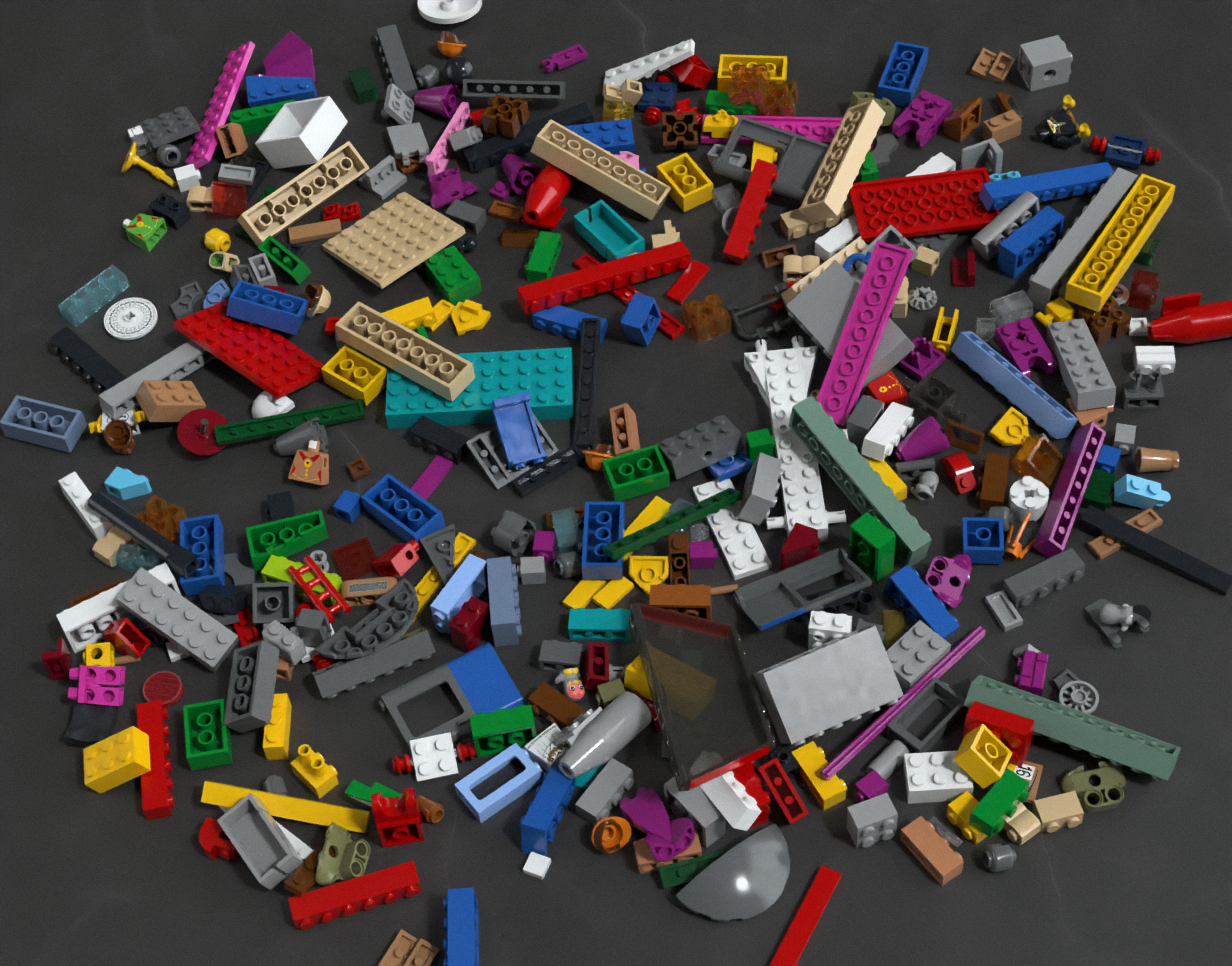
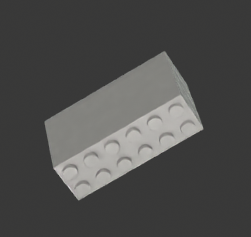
M836 260L786 305L790 309L788 314L830 360L833 358L860 287ZM888 318L862 389L865 392L870 382L887 373L916 347L890 318Z
M876 626L862 627L753 674L779 740L782 744H788L789 746L803 744L806 742L805 738L819 737L825 734L823 730L840 728L843 726L842 722L856 721L862 718L861 714L877 712L880 710L879 706L893 705L899 702L898 698L904 696Z

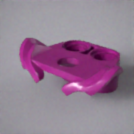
M449 168L429 178L432 192L430 205L436 211L442 206L453 203L455 199L459 200L474 192H480V189L467 180L465 182L461 181L457 168Z
M959 554L951 559L937 556L927 565L921 580L924 584L930 586L932 593H935L937 599L952 608H956L963 599L960 594L964 584L968 586L970 583L971 559L966 554ZM950 578L957 579L959 586H952L949 581Z

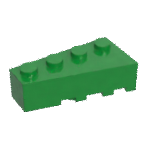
M322 510L246 528L255 571L263 569L271 555L287 558L328 539Z

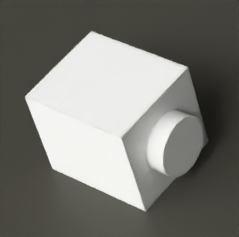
M194 164L173 169L181 192L189 190L192 186H200L199 180L202 178L199 169L195 170Z

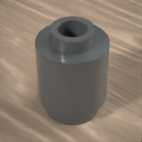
M271 775L263 783L265 792L289 796L281 776Z

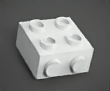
M811 611L808 650L852 632V616L842 613L833 614L825 611Z

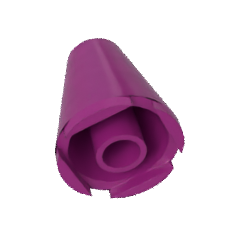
M450 84L419 90L414 95L413 100L415 105L421 109L446 118H452L460 106L459 98L462 97L458 86Z
M508 154L502 160V167L512 189L519 195H527L529 187L541 171L540 167L514 154Z
M926 417L895 447L896 451L894 454L899 462L921 459L950 448L945 433L942 434L941 426L934 417Z

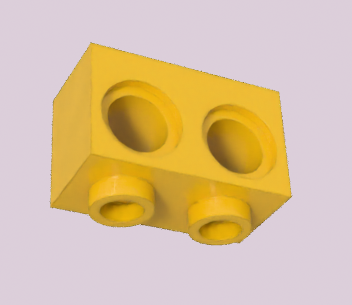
M110 642L86 644V651L83 652L84 663L94 666H115V648ZM102 653L101 658L94 659L96 654Z

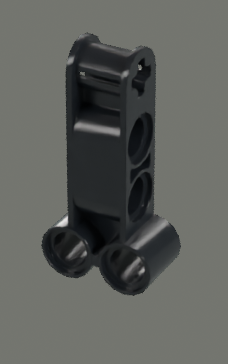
M847 585L804 595L802 597L805 601H810ZM867 587L823 605V609L818 611L841 614L858 609L861 614L870 615L875 611L876 596ZM811 611L800 615V621L810 622Z

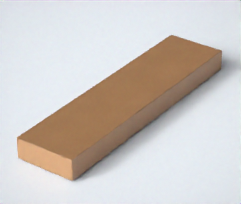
M1150 507L1125 521V523L1148 533L1162 525L1163 520ZM1104 534L1087 545L1088 549L1099 560L1125 546Z

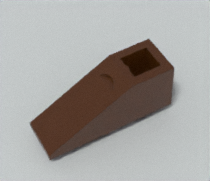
M688 533L671 534L668 536L671 585H691Z

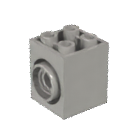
M1059 35L1020 44L1018 71L1030 92L1067 83L1071 74L1070 66L1073 57L1071 52H1068L1065 42L1060 39Z

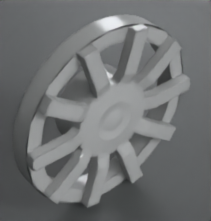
M1076 680L1066 683L1061 688L1059 702L1068 707L1074 705L1076 710H1078V707H1081L1082 712L1091 714L1098 706L1099 695L1091 684ZM1079 685L1081 687L1080 689H1075L1074 686ZM1071 687L1072 693L1066 691V689ZM1086 687L1089 691L1085 692L1083 688ZM1063 693L1070 698H1063ZM1093 693L1095 698H1088V695ZM1087 701L1095 702V704L1092 706L1089 703H1087Z

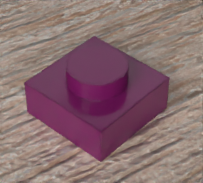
M498 181L489 191V195L505 202L512 194L513 189L511 185Z

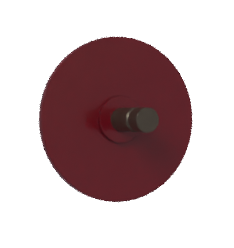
M196 409L187 413L180 420L177 436L179 442L187 451L196 456L208 457L221 451L227 445H217L214 426L229 423L224 416L214 410Z

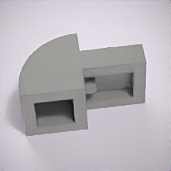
M714 144L708 152L707 157L711 165L714 159L721 157L726 147L725 145ZM733 152L728 163L742 168L747 161V157L745 154Z

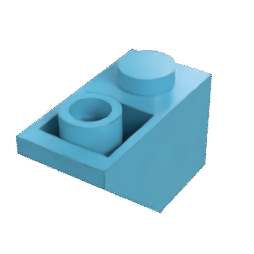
M118 466L104 482L108 494L122 500L149 494L152 491L149 480L145 476H139L132 473L129 469H122Z

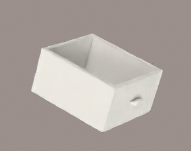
M330 96L285 103L255 145L274 169L317 163L322 159L348 121Z

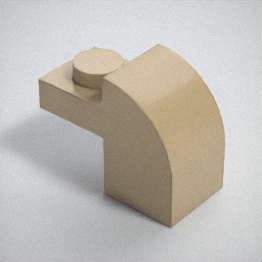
M626 78L621 87L605 83L603 87L604 99L615 102L617 109L631 108L638 103L643 95L642 83Z
M664 220L665 234L651 235L653 249L680 241V232H676L675 227H672L671 220Z

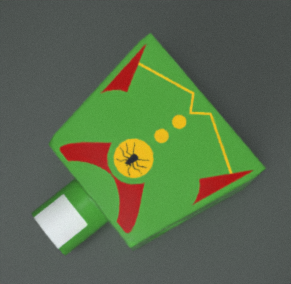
M141 213L133 221L125 219L122 225L126 229L129 241L146 252H150L168 231L164 218Z

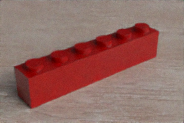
M760 159L756 160L725 245L722 259L743 265L744 260H748L751 250H748L749 245H753L756 234H754L755 228L759 229L762 221L759 218L760 214L765 213L768 204L765 203L767 197L770 198L773 190L771 184L776 182L779 172H776L777 165Z
M161 700L136 704L138 729L149 735L151 771L141 775L143 812L147 820L172 816L175 800L174 796L171 795L174 783L169 773L173 771L171 759H168V754H171L170 742H167V737L170 736L169 725L166 724V719H169L168 709L163 706Z
M414 860L307 892L302 898L298 895L288 898L296 929L305 930L316 924L329 923L342 916H352L362 910H372L378 905L391 904L401 898L414 897L422 892Z

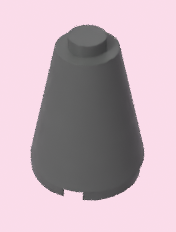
M314 417L278 437L276 443H274L276 453H280L281 456H295L298 449H308L309 439L319 440V452L328 453L329 449H325V446L329 445L328 437L324 426L319 425L317 422L320 419Z

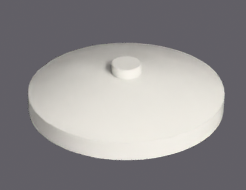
M418 0L417 4L419 13L426 20L438 24H453L474 16L480 10L482 0Z

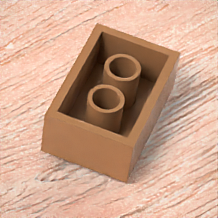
M143 380L136 395V399L149 422H180L187 413L196 409H205L206 407L192 381Z

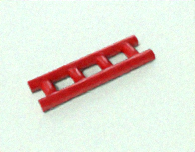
M310 556L304 558L303 561L306 564L296 570L293 566L287 568V572L316 609L326 613L329 624L335 620L332 615L342 609L345 613L351 611V607ZM311 570L316 577L306 583L301 576ZM322 583L326 590L316 596L312 588ZM332 596L337 603L327 609L322 601Z

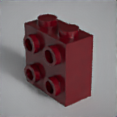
M472 596L468 602H464L459 613L451 618L449 628L453 647L467 653L475 649L491 629V617L487 603Z

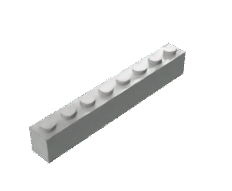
M190 340L100 394L101 409L115 420L140 405L136 395L143 380L179 381L217 357Z

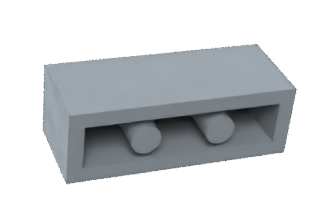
M614 758L610 759L576 802L577 815L593 825L602 818L608 817L612 807L619 804L622 794L632 787L634 783L633 770Z

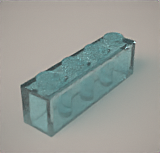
M112 264L58 305L62 317L77 327L130 287L127 276Z

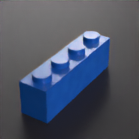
M561 305L532 314L533 327L552 332L556 335L569 337L573 340L581 341L582 318L601 319L600 344L608 332L607 319Z

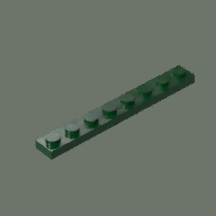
M359 399L214 426V433L217 445L219 446L284 434L314 417L320 419V421H317L319 425L327 426L364 419L365 412L362 401Z
M728 488L602 547L603 553L613 559H620L629 552L639 550L641 546L654 543L660 537L669 536L677 529L686 528L688 524L694 521L703 520L709 514L717 513L726 506L734 505L736 501L742 499L741 492Z

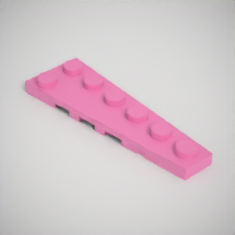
M468 102L460 104L430 155L426 156L425 164L428 166V177L445 170L454 151L449 135L464 129L470 117Z

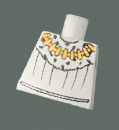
M555 723L524 746L530 755V760L537 762L547 772H549L553 764L559 766L561 759L570 747L566 741L560 744L555 742L561 737L559 734L561 730Z

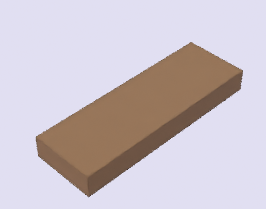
M340 219L288 228L290 243L292 244L335 237L342 232Z

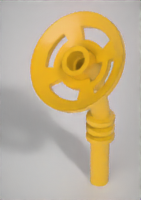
M136 142L132 143L121 173H125L131 165L136 166L137 164L151 172L152 176L158 180H163L175 188L177 182L167 176L159 167H154L140 159L136 155Z

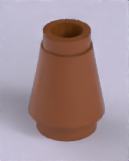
M423 795L417 797L420 812L428 822L437 823L443 818L445 811L441 804Z

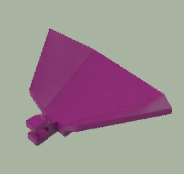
M289 31L263 59L266 74L253 75L312 77L315 82L312 48L292 31Z

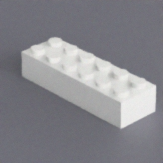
M166 562L148 571L181 595L175 578ZM130 580L120 583L56 615L74 653L85 649L86 644H95L104 640L102 634L111 622L128 617L130 612L117 604L116 597Z

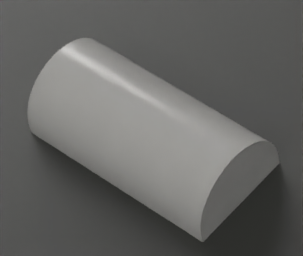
M1025 191L971 239L976 250L987 262L999 252V244L1003 239L1008 238L1015 229H1019L1028 219L1030 220L1040 210L1039 199L1031 192Z

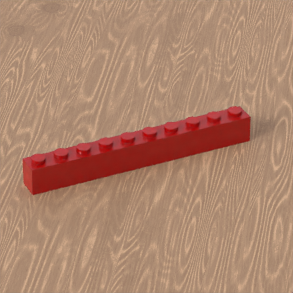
M682 241L518 287L517 300L527 315L688 268L691 264V253Z

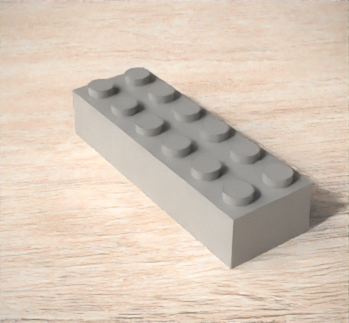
M1084 318L1047 324L1046 342L1057 362V367L1077 411L1115 405L1116 386Z
M140 567L116 597L118 605L214 673L239 642L238 635L142 567Z

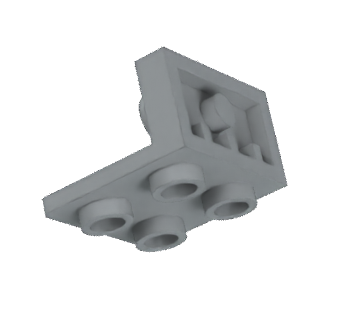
M994 138L963 148L960 170L986 167L987 171L991 172V174H1001L1003 150Z

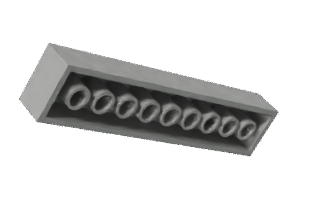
M1119 167L1114 173L1109 175L1107 183L1102 184L1099 193L1092 197L1089 206L1084 207L1082 215L1075 219L1071 229H1067L1064 238L1057 242L1054 251L1049 252L1046 261L1039 265L1037 273L1031 275L1028 282L1030 284L1027 292L1028 305L1045 312L1046 304L1058 298L1063 281L1070 280L1137 182L1138 175Z

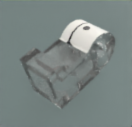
M140 125L127 130L131 142H136L138 156L152 152L149 138L143 132ZM142 145H146V146H147L146 149H144V150H139V147H140V146H142Z

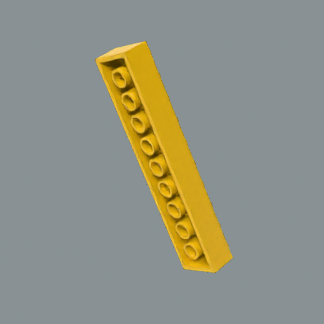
M1145 174L1139 177L1068 281L1065 300L1096 312L1101 310L1172 203L1175 185Z

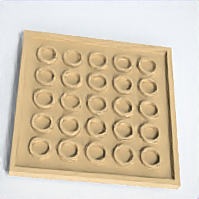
M402 192L375 211L370 212L366 217L358 220L349 228L344 229L335 237L330 238L326 243L322 244L324 251L383 289L466 232L464 227L408 193Z

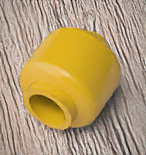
M214 228L205 234V246L213 252H226L230 248V236L224 231Z

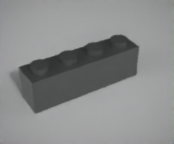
M1070 548L1005 579L1003 590L1015 609L1020 606H1026L1031 601L1043 598L1056 589H1062L1072 581L1080 580L1084 576L1085 564L1073 548Z

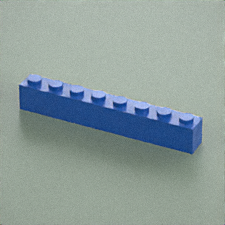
M1108 162L988 182L983 183L979 198L987 211L1007 208L1025 191L1034 194L1039 199V202L1099 192L1102 184L1107 183L1109 175L1114 173Z

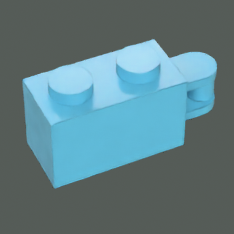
M1126 474L1114 483V501L1145 510L1154 506L1162 507L1171 499L1167 491L1161 490V483Z

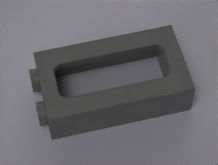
M935 677L887 724L886 736L892 741L899 740L907 747L909 753H926L966 712L967 706H964L966 698L962 694L953 691L946 682L940 681ZM934 701H940L950 708L951 712L920 741L906 729Z

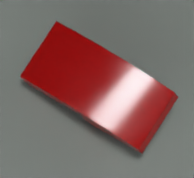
M358 202L341 207L339 203L323 207L324 221L340 219V222H349L361 219L360 205Z

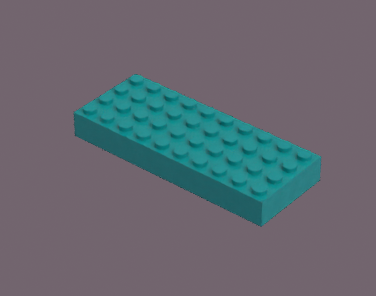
M572 347L456 354L473 363L475 379L453 402L388 367L385 412L388 429L413 428L422 416L443 426L495 423L490 408L493 400L528 391L531 396L529 400L530 407L538 421L574 419Z

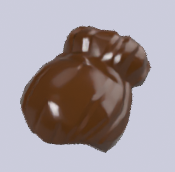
M120 419L112 420L107 424L104 431L107 443L114 452L130 455L136 446V441L132 438L133 431L131 426L126 421Z

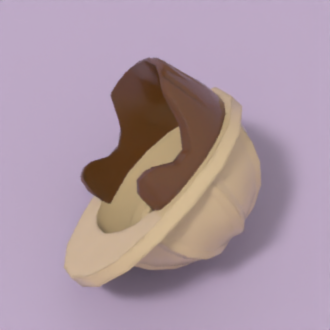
M308 284L306 286L304 294L308 300L307 317L312 318L316 313H323L329 308L331 296L323 285Z

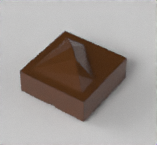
M363 455L346 464L355 481L372 473Z

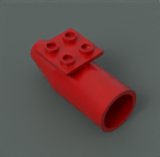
M547 161L528 189L521 222L547 229H555L566 212V208L560 207V204L577 178Z
M1200 292L1163 298L1160 317L1147 324L1149 339L1151 341L1192 344L1232 337V299L1199 305Z

